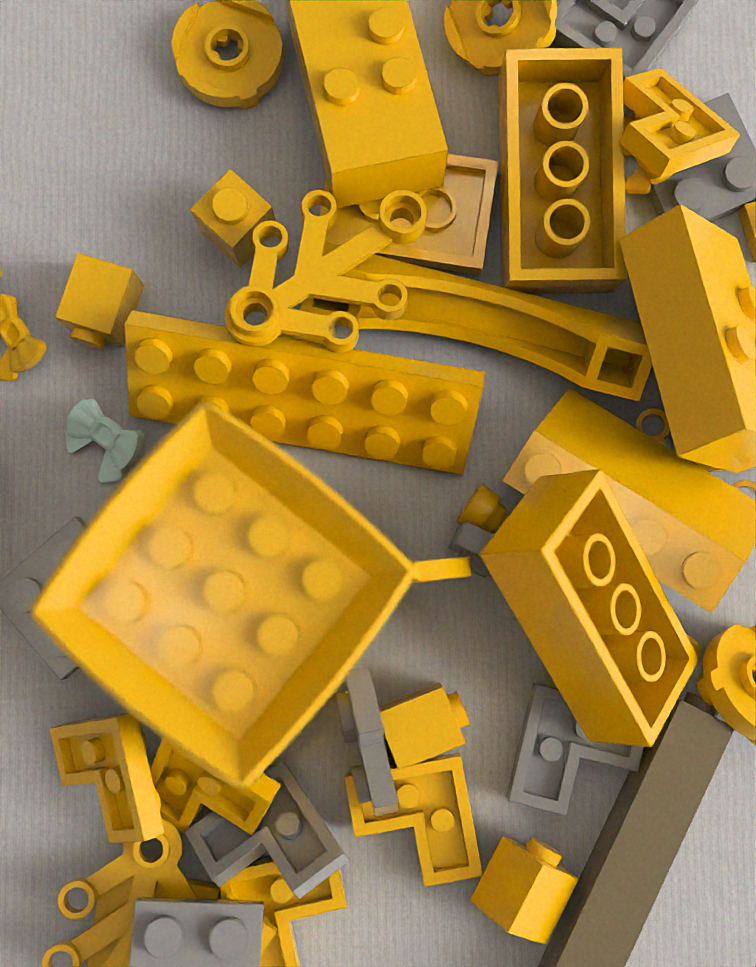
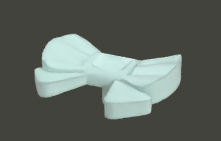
M93 398L81 400L73 407L67 417L65 432L67 451L69 453L78 452L95 441L106 449L98 480L104 483L124 478V468L129 467L136 460L142 449L144 441L142 431L138 429H123L118 423L103 415L98 403Z

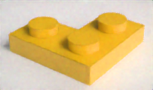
M661 67L626 77L623 82V103L633 111L636 121L628 123L619 143L636 157V161L641 168L655 174L659 179L728 154L740 136L739 132Z
M128 712L68 722L49 728L62 786L95 783L109 843L145 842L164 833L160 815V798L153 785L146 755V737L137 717Z
M162 738L150 768L153 785L160 798L161 818L173 823L184 834L198 817L202 806L205 805L253 835L281 784L266 776L263 772L261 778L254 785L235 787L187 756L164 738Z
M460 753L429 758L398 771L396 764L390 765L399 802L398 811L376 817L373 814L371 801L359 804L352 773L345 774L344 778L355 837L414 827L424 887L481 877L483 875Z
M271 857L252 862L219 887L222 900L227 893H230L238 900L264 901L263 918L277 928V933L262 954L260 967H301L291 921L347 908V897L340 868L300 899L291 891Z

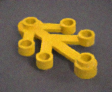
M317 189L308 192L301 203L304 225L295 274L275 288L274 280L277 261L283 259L289 250L288 232L284 225L274 220L259 223L252 234L255 255L249 286L243 287L233 294L225 307V322L229 333L240 343L249 346L269 344L281 333L321 339L330 350L344 353L355 347L359 337V323L351 313L335 311L325 316L291 308L310 297L371 307L374 314L383 320H395L402 316L406 310L408 292L403 283L391 278L375 282L343 277L342 275L392 242L395 244H409L416 241L422 235L426 223L427 207L423 199L412 191L396 190L386 195L379 207L378 221L325 256H323L327 230L336 222L337 202L328 191ZM322 205L327 207L329 212L323 216H315L309 210L313 206ZM397 218H404L411 223V226L401 228L393 225L391 222ZM266 236H276L281 240L275 247H265L260 243ZM384 293H392L399 298L400 302L394 306H386L378 298ZM252 312H261L267 316L265 322L260 325H250L245 321L247 315ZM336 325H345L352 333L345 339H337L329 331Z
M161 818L164 833L154 837L163 845V853L160 858L155 860L146 858L142 853L143 842H123L122 855L86 879L76 878L61 889L57 900L58 908L65 917L76 920L85 917L94 909L99 896L133 876L127 903L71 941L62 940L55 943L44 954L41 967H54L52 957L58 951L67 952L71 956L73 961L72 967H81L84 961L116 939H118L119 943L133 923L135 900L138 897L154 898L157 882H159L169 898L199 899L178 865L183 853V839L180 831L173 823ZM72 888H82L88 894V904L85 908L75 909L69 904L68 894Z

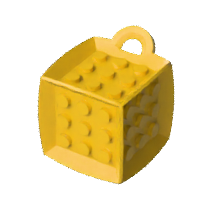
M207 402L200 403L175 426L107 499L73 543L31 606V617L72 661L131 714L217 776L235 787H246L254 785L261 778L265 767L283 750L335 690L384 624L409 584L473 576L471 557L410 562L371 523L313 473L256 431L225 412L219 405Z

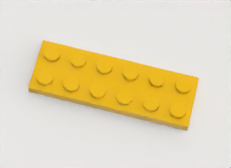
M131 310L125 322L129 416L178 425L200 403L212 402L219 405L225 412L256 431L268 441L461 475L464 473L484 388V371L358 349L337 353L327 348L324 343L278 336L274 341L263 346H249L233 338L226 326Z

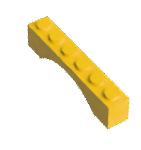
M325 242L323 256L339 245ZM375 254L342 276L375 282L387 278L400 281L408 292L407 306L402 316L395 320H383L374 314L371 307L310 297L303 300L300 311L325 316L335 311L349 312L357 319L359 329L412 331L474 343L532 362L561 375L583 388L638 402L652 368V361L641 322ZM384 293L378 298L386 306H394L400 302L399 298L392 293Z

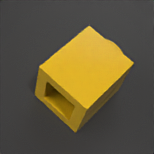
M231 169L190 209L200 232L240 269L255 254L252 240L255 227L263 221H276L273 207ZM271 236L264 237L260 243L264 245Z
M77 253L55 318L71 331L69 338L80 344L101 350L105 342L123 347L125 343V322L131 310L136 311L144 284L133 269Z
M440 682L379 707L384 735L398 771L466 744L460 728L470 725L462 701L457 691L446 695L444 687Z
M502 836L469 901L508 933L546 945L579 878L559 865L563 856L560 852L539 839L530 837L527 844H523Z

